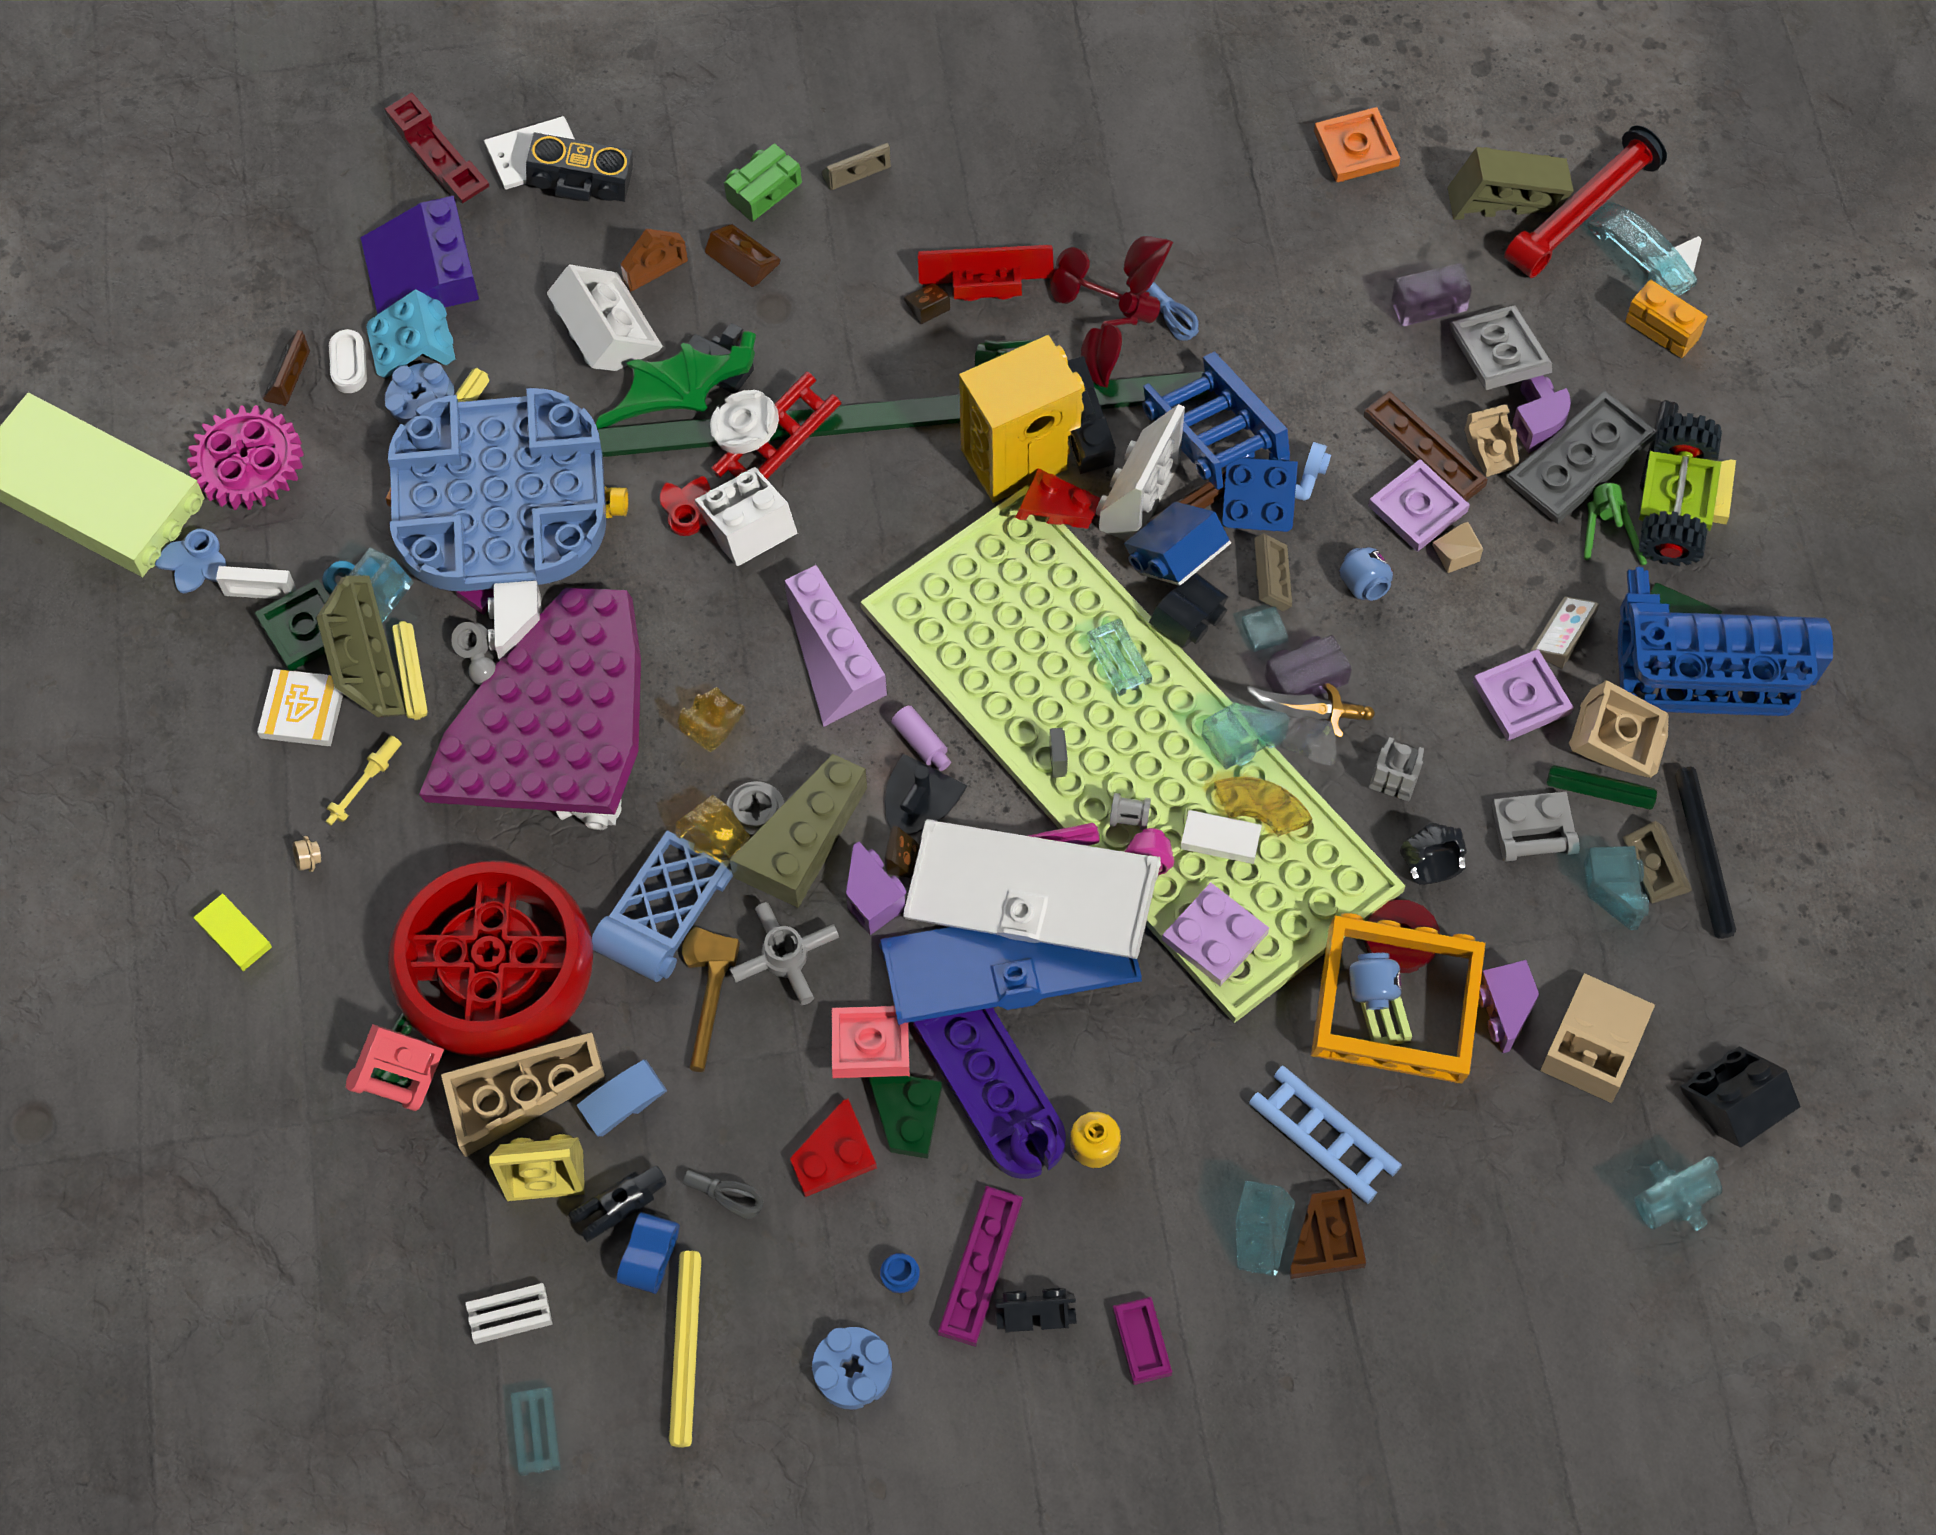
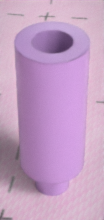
M906 706L894 715L891 723L927 765L934 764L940 771H943L951 764V761L945 755L947 747L912 706Z

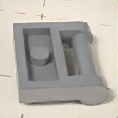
M1567 791L1493 800L1492 810L1504 862L1516 861L1517 857L1557 852H1565L1566 855L1579 853V838L1577 832H1575ZM1561 833V837L1520 842H1515L1513 837Z

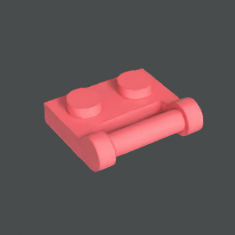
M372 1024L357 1064L347 1076L346 1088L360 1094L365 1091L402 1103V1106L406 1109L417 1111L424 1101L444 1049L438 1045ZM375 1067L413 1079L411 1086L404 1088L372 1078L371 1074Z

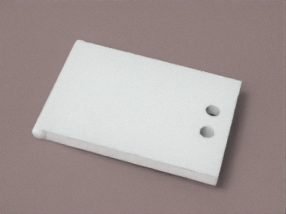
M564 116L484 140V145L505 190L526 184V161L534 132L575 139Z

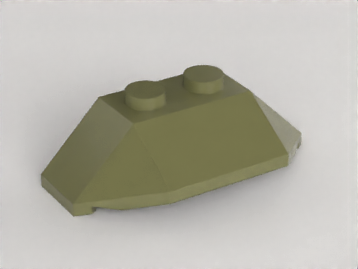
M370 576L342 577L316 617L334 687L376 717L405 715Z

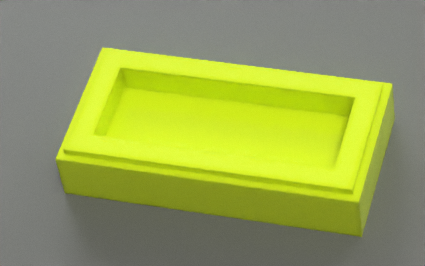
M223 893L193 917L197 924L242 971L246 970L272 948L270 942Z

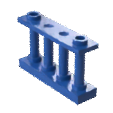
M1212 352L1203 357L1205 372L1202 373V377L1161 397L1149 383L1144 385L1145 401L1142 403L1148 419L1156 421L1170 411L1171 407L1206 390L1214 391L1219 396L1184 413L1181 450L1195 464L1203 480L1208 479L1219 490L1223 488L1221 468L1261 448L1264 450L1268 449L1277 460L1289 455L1290 449L1288 430L1283 423L1218 354ZM1224 409L1232 410L1237 415L1199 435H1196L1189 428ZM1243 428L1245 430L1250 429L1255 435L1217 455H1214L1207 448V446Z

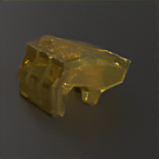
M715 687L704 695L697 694L693 706L689 710L683 707L677 724L680 731L687 736L691 734V738L697 743L701 742V746L712 752L726 740L734 726L745 713V707L742 704H737L724 695L718 687Z
M714 795L701 802L676 822L675 834L678 838L683 837L688 832L695 840L694 851L696 853L705 852L719 862H723L731 857L751 838L733 811Z

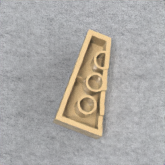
M592 1032L441 1074L458 1146L465 1157L606 1079L597 1043Z

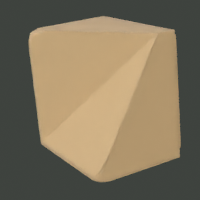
M1469 522L1457 526L1432 544L1447 573L1480 562L1483 547Z

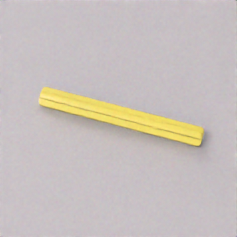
M682 1251L679 1255L669 1442L673 1447L682 1448L689 1447L692 1443L701 1256L697 1251Z

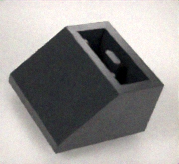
M1740 1046L1724 1054L1723 1058L1708 1068L1697 1072L1693 1078L1680 1086L1682 1093L1716 1135L1739 1148L1801 1107L1787 1070Z

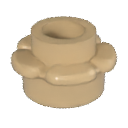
M303 836V840L293 842V854L297 869L299 871L309 869L310 872H313L315 864L321 863V854L317 841L311 842L308 836Z

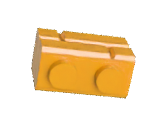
M1649 280L1631 301L1625 322L1664 348H1669L1670 352L1682 359L1701 337L1708 316L1653 280Z

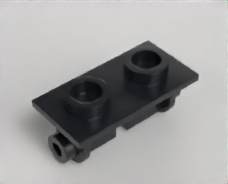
M1066 1288L1043 1289V1296L1027 1297V1292L1023 1290L1003 1292L1002 1299H995L996 1308H1004V1313H996L997 1330L1005 1329V1333L1033 1331L1032 1315H1040L1041 1330L1069 1329V1324H1077L1076 1309L1068 1308V1303L1076 1302L1074 1293L1066 1294Z

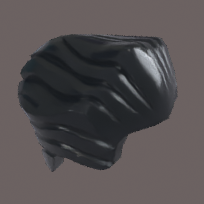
M1430 823L1417 834L1408 838L1400 848V854L1406 861L1413 880L1419 885L1433 884L1452 879L1459 875L1466 867L1464 855L1467 853L1461 828Z

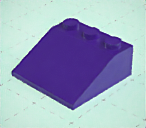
M454 196L422 202L361 237L377 314L415 289L433 299L439 300L444 307L479 300Z

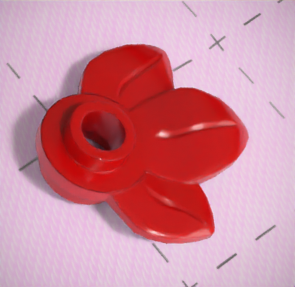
M705 476L691 481L682 490L668 482L664 484L661 490L660 504L668 513L670 529L677 535L691 536L697 533L702 526H708L695 502V499L711 490ZM688 518L691 522L681 523L680 520Z

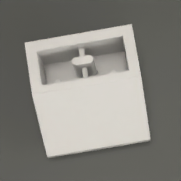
M756 467L741 473L734 479L695 499L696 505L719 546L736 566L798 534L788 502Z

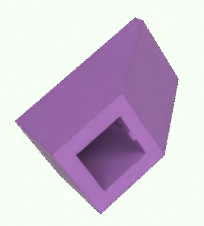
M859 841L853 845L846 890L847 907L869 935H871L904 911L905 894L907 892L896 876L890 878L882 869L884 864L878 854L873 849L867 851Z
M1527 960L1482 972L1478 1003L1481 1008L1486 1007L1490 1018L1488 1020L1489 1034L1493 1042L1499 1043L1502 1054L1510 1052L1539 995Z

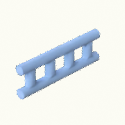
M1281 1066L1275 1073L1274 1078L1282 1085L1268 1100L1257 1092L1249 1101V1105L1345 1186L1350 1188L1365 1203H1370L1377 1194V1191L1369 1186L1371 1181L1382 1169L1393 1177L1399 1171L1402 1164L1285 1066ZM1293 1094L1311 1108L1298 1124L1280 1111V1108ZM1323 1119L1341 1133L1328 1149H1325L1309 1135ZM1352 1144L1371 1158L1357 1175L1339 1160Z

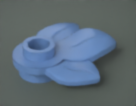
M196 529L186 536L185 541H176L167 545L162 550L161 556L156 560L155 565L159 569L175 571V584L180 593H188L200 587L205 578L218 582L216 579L218 567H226V560L219 553L220 543L216 535L205 529ZM203 545H206V546H207L206 548H204V549H202V550H198V548H199L200 546H203Z

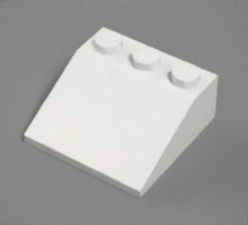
M1178 404L1144 428L1137 442L1133 440L1130 442L1124 459L1127 461L1123 469L1118 467L1115 470L1110 483L1112 490L1109 496L1103 495L1097 506L1096 515L1100 516V531L1127 541L1147 525V520L1152 518L1180 463L1184 406Z

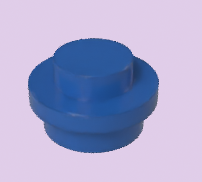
M893 1254L881 1266V1281L888 1290L894 1293L908 1292L919 1281V1266L915 1259L907 1254Z

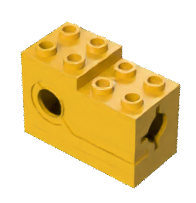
M1049 335L959 374L961 451L993 503L1018 492V489L1026 485L1030 487L1038 468L1054 475L1067 470V457L1070 454L1068 436L1071 435V431L1081 427V412L1084 411L1082 392L1085 391V387L1080 375L1077 372L1072 373L1063 348L1060 345L1055 346Z

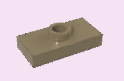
M1263 533L1254 538L1259 600L1278 610L1285 611L1292 607L1288 548L1286 544Z

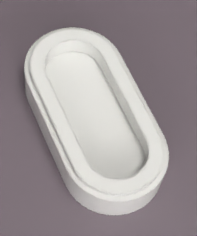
M349 329L341 330L335 333L329 341L330 375L333 385L338 391L354 393L363 388L367 381L365 345L358 332Z

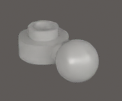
M476 622L459 624L452 633V647L459 656L471 659L468 669L469 677L475 684L481 685L493 675L496 664L484 655L489 648L488 630L482 624ZM473 635H476L477 638L475 646L472 644Z

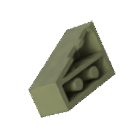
M1476 147L1447 187L1453 220L1464 219V213L1484 212L1485 217H1495L1496 211L1515 209L1516 215L1555 212L1574 192L1567 158L1521 153L1519 151L1497 150L1488 147Z

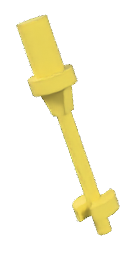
M390 735L376 753L372 752L367 757L369 763L364 770L365 773L339 805L333 802L329 804L326 809L331 812V815L325 821L328 825L332 826L336 819L344 822L349 816L344 813V809L369 778L374 777L380 771L385 772L389 767L388 761L402 745L397 738Z

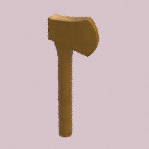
M699 927L693 928L685 937L682 944V955L688 968L708 966V979L690 1063V1070L704 1072L722 981L728 968L736 966L740 942L739 939L721 936Z

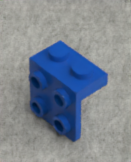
M1255 452L1225 466L1223 525L1227 528L1290 531L1293 527L1298 462L1290 461V454L1277 460L1270 452L1269 459H1256Z

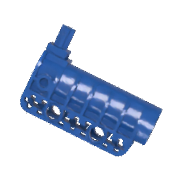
M1636 567L1635 570L1627 571L1628 593L1620 606L1621 620L1618 629L1620 688L1631 693L1635 687H1640L1641 693H1647L1643 700L1665 712L1787 716L1793 713L1799 705L1801 691H1805L1811 685H1816L1833 660V636L1830 623L1826 618L1669 612V604H1660V594H1650L1648 570H1644L1643 567ZM1655 688H1659L1657 693L1658 700H1655L1656 694H1652ZM1666 688L1681 689L1685 699L1682 701L1670 699L1666 694ZM1707 690H1712L1713 695L1719 697H1717L1715 702H1710L1708 696L1698 695H1704ZM1727 691H1731L1729 695V702H1727L1728 697L1725 696ZM1738 691H1752L1756 695L1757 701L1755 703L1743 702L1739 698ZM1779 692H1783L1785 698H1791L1787 704H1782L1781 699L1775 698ZM1692 695H1697L1695 701H1691ZM1769 698L1768 702L1763 704L1764 699Z

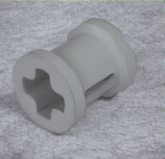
M1114 793L1109 826H1116L1117 823L1139 826L1142 831L1147 829L1151 798L1145 797L1142 801L1122 798L1120 793Z

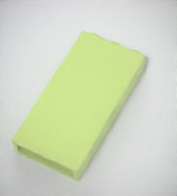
M29 392L0 426V502L141 577H144L150 568L156 566V560L161 556L162 550L171 541L178 538L183 525L191 515L199 511L205 499L196 479Z

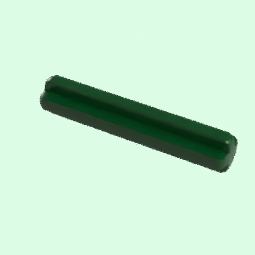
M1556 765L1551 766L1547 777V785L1550 787L1644 809H1653L1657 799V790L1655 788Z

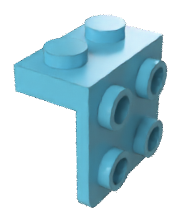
M415 289L368 321L366 328L377 375L387 378L397 368L407 365L422 354L445 366L456 359L452 345L453 337L449 332L446 320L447 312L439 300L433 299Z

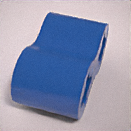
M641 1212L634 1224L630 1242L622 1257L617 1273V1282L656 1294L661 1286L667 1263L677 1242L680 1228L679 1223Z

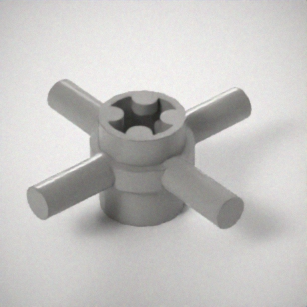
M768 902L759 904L755 910L767 933L762 947V955L730 969L735 983L768 969L778 977L789 979L801 1005L812 1002L814 996L801 969L806 963L808 951L839 938L834 924L801 938L795 929L788 926H779ZM785 947V951L788 954L779 957L777 949Z

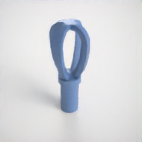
M1153 282L1147 292L1159 299L1160 311L1163 313L1165 322L1173 335L1182 341L1190 340L1193 336H1196L1199 332L1197 316L1183 304L1175 302L1171 297H1168ZM1170 311L1179 316L1191 329L1188 330L1183 327Z

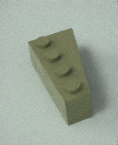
M832 754L730 859L733 878L799 908L867 789L866 769Z

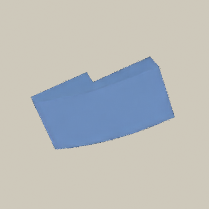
M642 1060L598 1088L578 1103L577 1107L595 1134L603 1137L632 1113H640L664 1094L667 1089L647 1060Z

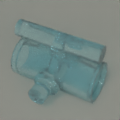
M1709 1156L1679 1173H1676L1675 1170H1669L1662 1160L1653 1163L1649 1169L1656 1177V1185L1644 1190L1635 1197L1636 1208L1647 1226L1651 1229H1656L1680 1217L1682 1221H1688L1695 1231L1705 1227L1708 1221L1700 1212L1702 1209L1701 1205L1722 1194L1721 1182L1715 1171L1719 1170L1715 1158Z

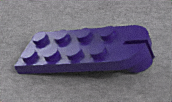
M987 1008L914 1021L913 1026L996 1166L1002 1172L1014 1178L1029 1179L1041 1175L1042 1164L1040 1160L1031 1154L1026 1147V1144L1030 1142L1048 1171L1056 1166L1065 1150L1066 1132L1064 1125L994 1009Z

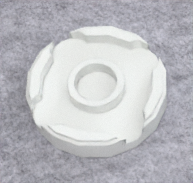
M743 390L725 399L726 403L721 408L718 406L715 409L710 421L711 435L723 450L732 454H745L759 449L770 440L776 432L779 415L773 401L765 396L763 392Z

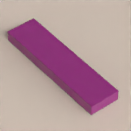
M988 1186L985 1187L938 1330L939 1336L976 1347L1018 1219L1023 1197Z

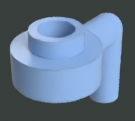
M1313 442L1300 485L1296 484V499L1308 500L1318 473L1326 474L1331 454L1325 453L1326 445Z

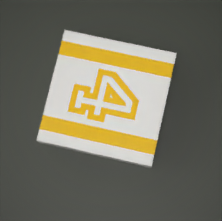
M273 669L257 733L261 739L331 746L343 694L334 687L331 675Z

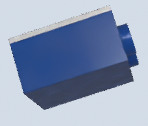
M1179 502L1172 503L1124 543L1130 554L1128 557L1129 562L1140 574L1179 586L1231 544L1214 511Z

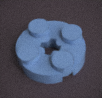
M419 363L410 367L400 366L392 374L393 380L385 394V406L391 415L405 426L416 415L415 410L420 406L441 397L454 395V385L438 363ZM421 391H425V392L419 394V396H418L417 399L414 398L417 393H419V392H421Z
M860 1327L836 1328L818 1345L813 1356L812 1372L817 1388L829 1403L839 1408L853 1410L862 1408L865 1404L878 1400L884 1395L892 1378V1361L888 1346L875 1333ZM852 1358L858 1359L859 1366L864 1367L862 1373L855 1372L852 1378L847 1377L846 1369L841 1367L842 1364L850 1362Z

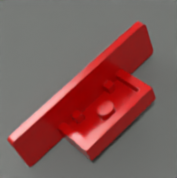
M1052 245L918 252L919 283L922 285L953 283L954 299L975 301L979 298L991 297L1005 300L1013 296H1022L1021 280L1051 278L1054 272Z

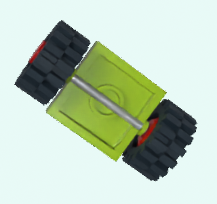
M1675 413V418L1667 415L1665 419H1661L1657 426L1654 452L1650 451L1639 516V520L1643 521L1639 551L1643 552L1642 555L1645 557L1651 556L1650 560L1654 562L1662 560L1661 564L1668 565V562H1673L1674 566H1680L1681 562L1685 565H1691L1692 561L1695 563L1699 562L1700 558L1704 557L1707 531H1711L1721 469V461H1717L1722 430L1721 426L1715 424L1714 420L1709 419L1706 421V416L1702 415L1696 418L1693 417V413H1687V416Z

